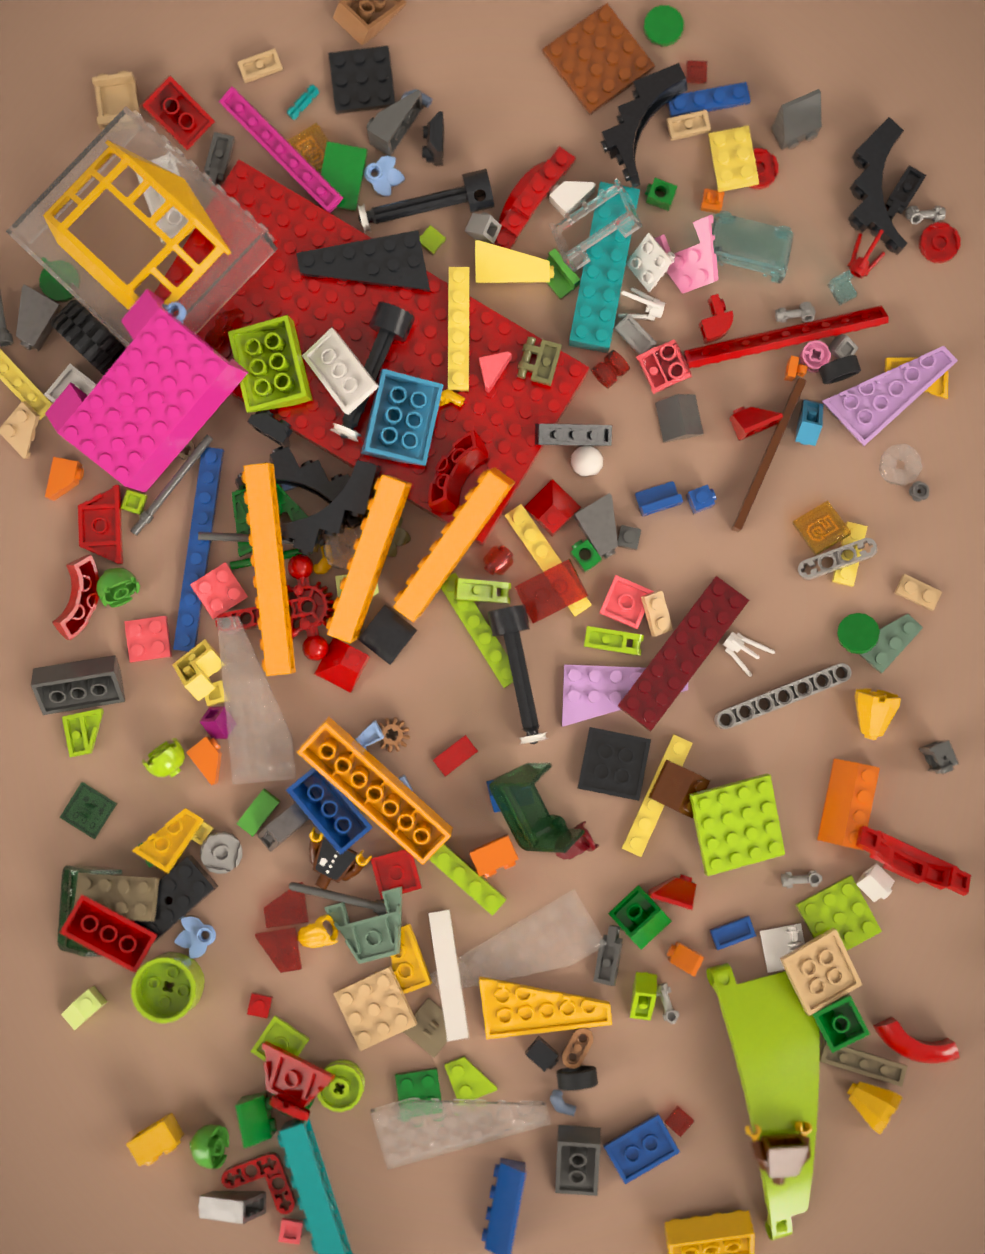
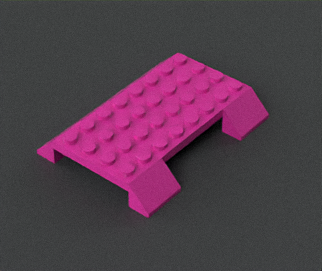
M148 288L121 320L133 338L132 343L95 388L87 395L70 382L45 413L60 436L121 484L145 493L248 374V371L235 360L231 359L228 362L163 308L164 301Z

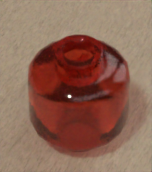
M502 544L500 546L494 545L483 558L486 565L484 569L491 575L495 573L497 575H504L514 563L512 558L514 554Z

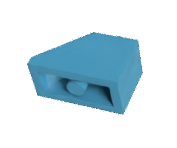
M803 399L795 441L803 445L816 446L823 426V404Z

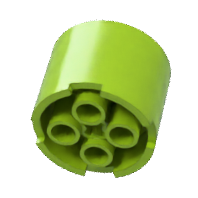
M177 952L161 954L144 964L135 974L131 986L133 1003L138 1012L150 1021L156 1023L176 1021L188 1013L200 1001L205 984L204 974L199 964L194 959H191L190 956ZM173 982L175 986L168 989L167 985Z

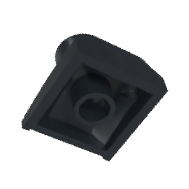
M439 111L430 122H427V126H423V139H427V144L422 148V158H426V163H433L435 166H443V111Z
M268 410L257 411L251 415L247 422L253 429L284 448L289 446L290 448L289 437L293 432L290 429L292 425L283 419L277 421L272 418L274 414Z

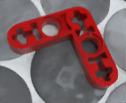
M268 1152L229 1167L222 1174L221 1182L228 1189H233L265 1177L278 1212L289 1214L295 1207L296 1199L281 1157L276 1152ZM269 1158L276 1160L274 1168L271 1165H267L263 1168L264 1172H262L261 1165L266 1164ZM254 1165L257 1168V1174L249 1176L245 1170L246 1166ZM241 1168V1176L236 1177L234 1183L231 1180L227 1181L226 1178L229 1176V1173L232 1176L237 1175ZM277 1177L282 1178L284 1181V1186L279 1189L273 1185V1179ZM285 1190L288 1191L284 1194L286 1201H291L289 1208H286L285 1205L281 1206L283 1201L281 1193Z

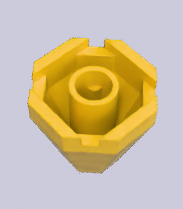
M870 688L856 689L855 703L860 732L864 734L865 738L876 740L877 737L883 736L900 706L901 698L897 694L877 689V692L871 691L872 689Z
M859 1081L857 1084L853 1082L847 1091V1094L850 1095L848 1100L870 1127L879 1134L886 1127L890 1117L895 1113L903 1098L895 1091Z

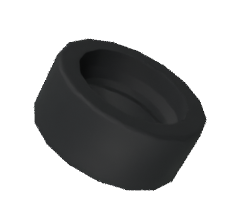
M850 355L821 366L819 372L823 384L826 385L850 378L860 373L861 368L857 356Z
M582 1065L575 1069L566 1067L556 1072L558 1089L583 1090L598 1085L597 1069L594 1066Z

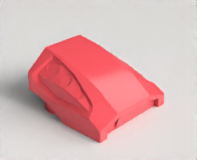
M675 339L636 356L653 394L692 377Z

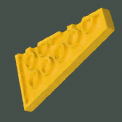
M479 976L486 1039L612 1025L609 1001Z

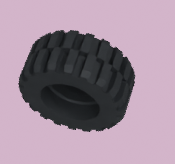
M71 300L51 321V326L103 375L108 372L127 349L77 300Z

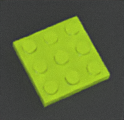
M852 875L795 904L813 938L831 928H835L846 951L882 932Z

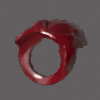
M586 821L576 825L574 829L570 830L559 840L555 848L556 856L564 860L572 859L577 855H581L586 850L592 852L599 847V844L594 843L589 831L583 827Z

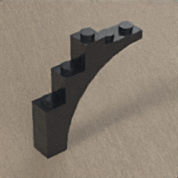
M679 63L633 81L635 90L632 91L634 100L618 106L619 115L616 118L619 125L602 131L603 140L600 143L604 153L608 152L611 159L616 158L619 166L623 165L622 173L625 181H630L633 188L640 185L635 158L642 131L652 116L663 105L674 97L688 91L686 77Z
M888 117L852 156L854 164L865 171L850 187L853 196L859 200L861 199L863 202L851 213L848 220L850 225L861 233L869 228L874 237L882 229L884 232L880 240L885 243V247L890 252L898 255L908 243L897 232L888 216L884 204L882 180L887 156L904 130Z
M281 446L274 449L269 457L271 464H274L276 484L302 488L319 496L328 504L332 503L342 492L350 479L349 474L342 475L341 473L332 477L329 482L319 460L315 462L309 460L299 468L289 446L286 448ZM242 473L235 479V484L239 491L246 489V483H243ZM349 511L346 525L349 530L360 526L363 519L367 518L368 515L363 514L362 518L350 515L351 511Z
M357 460L349 481L332 503L305 519L280 523L282 540L293 542V539H295L293 548L299 549L298 553L311 555V552H318L323 530H325L324 534L336 537L337 533L343 534L349 511H351L350 515L361 518L363 514H369L370 510H367L370 499L374 497V486L379 477L381 466Z

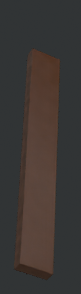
M799 377L782 412L783 418L774 430L731 530L739 532L744 526L806 384V380Z

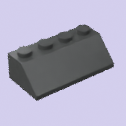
M116 655L33 668L31 687L43 715L125 702L121 669Z

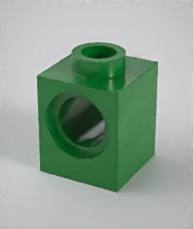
M654 178L653 184L648 183L644 194L648 196L646 203L669 211L678 186ZM662 191L665 196L658 197L655 192Z
M588 539L584 542L579 540L571 546L573 550L570 552V555L583 573H586L602 561V558ZM581 550L589 551L590 558L588 560L580 558L579 552Z

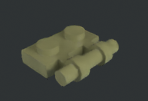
M528 337L526 344L523 345L522 351L524 353L522 360L517 366V369H519L517 377L525 379L526 373L532 372L531 381L551 386L562 345L542 339L541 345L538 347L534 346L536 339ZM532 354L538 355L535 365L529 363Z

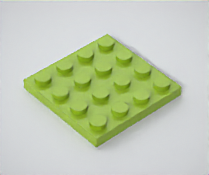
M766 773L689 794L706 876L785 855L770 774Z

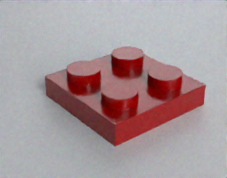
M403 849L370 859L381 900L383 899V891L402 886V894L422 889L415 859L407 850Z

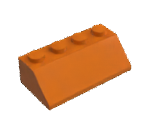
M833 759L817 840L862 850L856 847L859 827L863 825L868 827L880 770L879 767Z

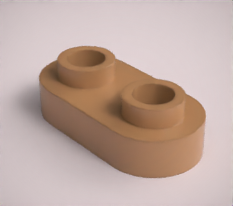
M588 1028L576 1029L562 1053V1061L566 1067L575 1069L582 1064L593 1043V1034ZM581 1034L586 1035L585 1041L578 1039ZM570 1053L576 1054L574 1060L568 1058Z

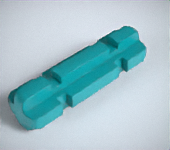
M313 84L306 89L307 92H303L293 103L294 106L287 110V115L291 119L295 120L300 115L299 112H303L313 101L312 98H316L319 94L318 88Z

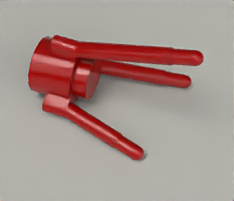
M882 229L873 240L865 256L856 259L862 234H858L851 260L847 265L850 267L849 273L861 279L864 276L867 277L872 268L885 255V252H882L868 266V258L884 232Z

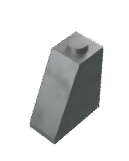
M25 284L21 290L16 337L21 340L20 345L30 351L32 348L39 351L53 329L51 326L52 319L63 308L58 303Z
M609 493L574 514V519L599 556H604L605 559L615 554V549L618 547L612 495Z
M295 802L269 823L258 835V838L272 852L310 819Z
M208 1192L199 1197V1218L244 1224L266 1214V1192Z

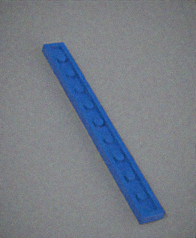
M207 447L201 454L173 650L189 652L196 646L202 603L190 584L207 573L211 541L198 540V532L213 531L224 450L219 448Z

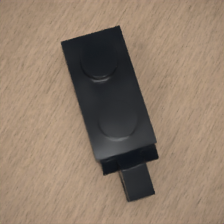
M910 165L887 200L886 206L889 207L887 213L890 220L893 219L897 212L902 214L927 176Z

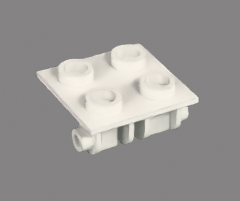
M648 233L626 262V265L646 290L650 292L658 284L659 279L664 276V273L668 271L671 263H674L675 254L670 251L666 253L652 235Z
M801 923L760 931L767 972L785 970L780 958L805 944Z

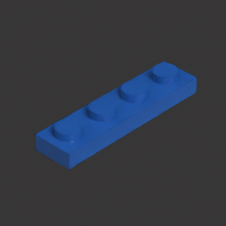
M747 82L683 93L667 103L670 118L703 110L710 112L748 105L751 100Z

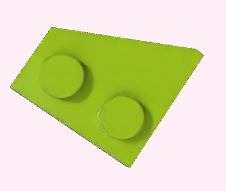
M103 708L62 716L70 758L93 752L104 712Z
M465 1056L444 1064L459 1105L497 1091V1086L486 1078L478 1068L474 1067Z

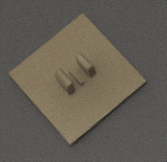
M428 998L414 1015L418 1024L403 1031V1033L435 1058L447 1043L443 1009Z

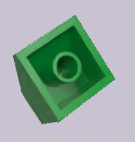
M639 885L608 913L641 950L672 922Z
M849 993L812 1014L832 1053L870 1035Z
M267 1092L243 1096L235 1105L244 1148L271 1139L275 1131H277L276 1120L271 1117L270 1112L273 1109V1106L269 1104L271 1097H267Z

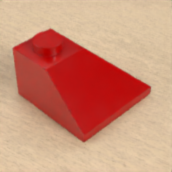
M743 406L733 411L734 414L730 417V421L739 441L776 426L783 418V414L755 407L745 409Z
M553 479L524 506L525 510L552 537L581 509Z
M333 637L326 656L321 660L314 674L351 693L370 656Z
M680 874V878L674 876L649 889L647 894L651 898L692 910L697 884L692 882V877Z

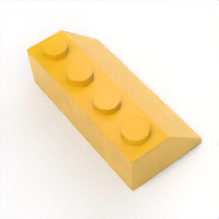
M736 1210L725 1214L714 1213L703 1217L693 1216L681 1220L671 1219L665 1222L668 1254H754V1230L749 1210Z

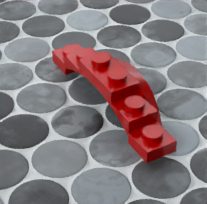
M559 146L550 160L534 166L519 180L502 209L498 221L502 227L493 245L507 249L512 248L535 210L554 185L567 173L575 162L576 157Z
M865 825L859 827L856 847L869 852V857L883 863V868L917 884L924 882L940 890L947 888L962 896L969 893L971 875L960 870L957 866L902 842L880 830H873Z

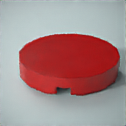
M754 148L759 184L748 187L763 189L769 187L775 181L779 171V164L777 158L768 150Z
M936 222L930 224L922 232L919 238V249L927 260L933 263H945L950 261L959 251L961 238L958 231L949 226L950 224Z
M275 1095L272 1096L269 1102L274 1108L298 1119L307 1121L311 1114L310 1110L306 1107L300 1108Z

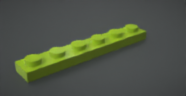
M453 573L447 578L441 589L497 679L505 688L513 683L508 655L498 639L492 636L491 628L474 601L454 599L455 579L459 577L456 573Z

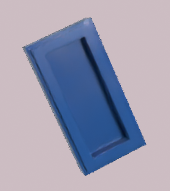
M749 916L709 930L717 951L756 936Z

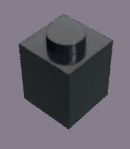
M539 1035L525 1051V1055L544 1072L548 1068L551 1070L558 1062V1052Z

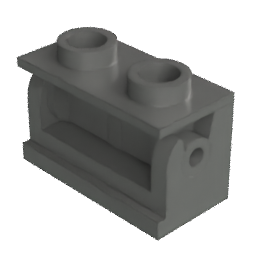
M939 740L919 748L920 752H923L927 763L932 766L928 771L936 772V774H945L953 771V766L959 764L949 740Z

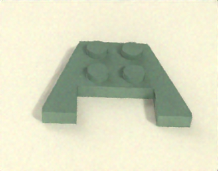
M402 886L382 892L387 910L386 914L350 923L345 903L341 902L324 907L327 914H330L335 922L333 924L337 930H340L344 936L345 943L359 964L400 953Z

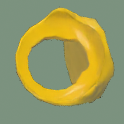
M322 915L315 923L302 927L297 936L300 944L309 948H317L337 943L338 930L333 924L335 922L330 915ZM324 920L329 921L332 925L331 936H329L323 926Z

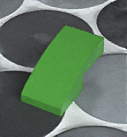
M264 788L237 822V825L253 837L278 806L280 800Z

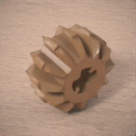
M396 717L393 718V724L390 723L389 718H386V727L382 723L378 724L383 729L384 738L377 742L384 741L380 746L381 749H384L388 744V752H392L393 745L396 751L399 752V743L403 747L407 746L402 741L403 738L410 739V736L404 735V732L410 731L409 727L401 729L405 724L403 720L397 726L398 718ZM391 729L394 732H398V736H395L397 739L394 741L392 738L387 737V733L390 734L388 731Z

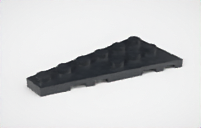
M418 230L296 253L302 276L325 279L334 278L341 281L350 280L364 284L387 287L396 286L404 287V289H419L430 292Z

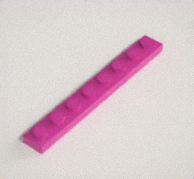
M231 86L219 103L327 212L331 213L342 201L343 197L236 88Z

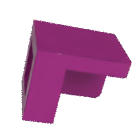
M225 706L209 707L199 721L210 737L215 739H227L237 725Z

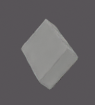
M629 313L614 327L618 334L639 355L650 350L657 343Z

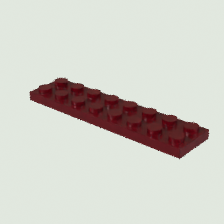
M716 576L617 707L651 732L750 600Z

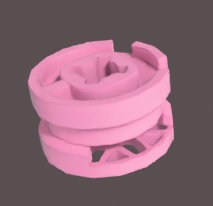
M822 341L809 342L800 353L799 361L801 365L805 364L808 366L807 371L818 372L821 366L829 363L831 358L829 347Z

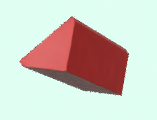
M81 894L60 931L64 936L134 973H137L157 937V934L83 894Z

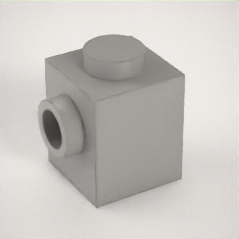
M482 212V214L472 213L465 232L475 240L494 244L502 225L486 212Z

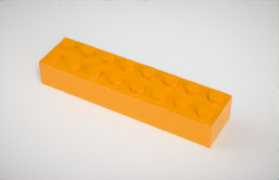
M496 467L491 470L487 469L481 474L477 480L480 483L478 487L475 486L474 489L472 488L465 497L468 500L466 504L460 505L453 514L455 520L446 524L441 531L443 537L435 540L429 549L431 554H428L426 557L424 556L417 567L420 570L414 574L412 573L406 581L408 587L401 590L395 597L394 601H396V604L393 608L412 622L416 621L426 610L515 484V481Z
M390 475L378 477L374 486V490H377L375 497L371 498L368 503L367 510H370L368 517L363 519L360 527L363 532L354 544L353 549L356 550L354 558L351 557L347 564V569L349 570L347 578L344 577L340 584V589L342 590L340 598L337 597L333 605L335 613L333 617L329 618L326 628L329 629L327 635L348 643L358 640L412 483Z
M328 716L297 751L300 756L422 865L451 837L453 827L331 717Z

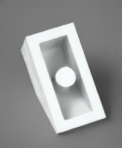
M564 181L560 186L556 184L550 190L549 202L566 219L595 192L596 185L594 182Z

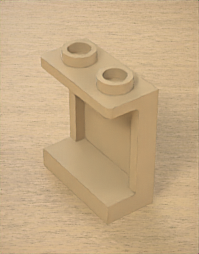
M120 71L113 75L99 74L97 77L92 78L99 114L97 123L102 132L142 126L137 84L132 72Z

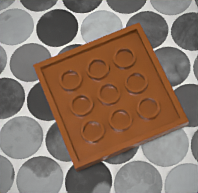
M608 3L542 49V53L589 115L633 85V81L641 79L655 68L654 63Z

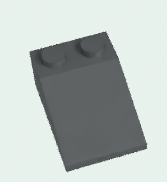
M820 89L781 105L771 128L781 150L787 147L792 149L798 146L799 142L805 139L810 141L818 136L822 127Z
M421 91L413 92L378 112L375 118L372 117L369 120L366 128L370 145L387 156L393 154L423 109Z
M558 1125L555 1193L598 1195L601 1128Z

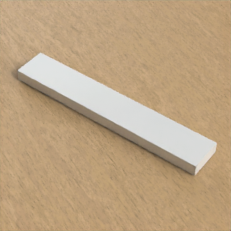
M450 910L428 913L447 1041L469 1038Z

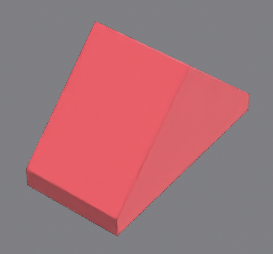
M510 352L479 358L485 391L488 393L510 362L512 356Z

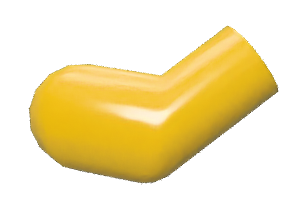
M446 389L442 391L439 406L452 402L461 407L465 397Z
M330 545L320 547L322 559L313 567L314 572L318 575L327 573L334 563Z

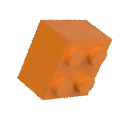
M508 834L469 852L479 877L484 875L485 878L496 874V869L500 867L508 869L516 865L515 861L518 860L517 853Z

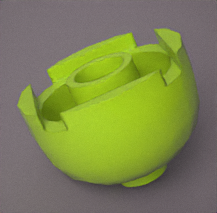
M172 738L173 743L171 744L166 741L148 754L149 759L147 762L144 759L142 760V764L150 774L156 777H166L168 775L174 777L181 771L179 767L184 763L185 753L177 738Z

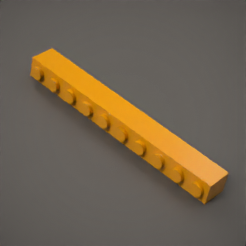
M274 464L245 465L244 471H242L243 483H246L244 500L248 504L249 511L246 514V520L251 529V534H249V544L253 548L251 564L252 567H255L253 584L257 588L258 595L255 598V604L260 613V617H258V628L262 632L260 648L264 651L262 668L264 672L266 671V676L292 674L296 672Z

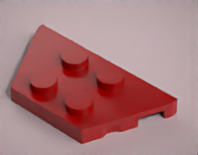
M114 485L108 491L100 493L90 501H85L78 505L79 547L121 565L123 564L120 486Z
M267 1041L262 1044V1050H265L266 1062L264 1063L266 1091L300 1108L306 1107L335 1079L336 1075Z

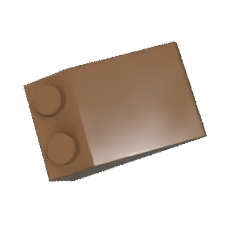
M341 0L338 3L333 19L361 45H364L375 37L407 2L405 0Z

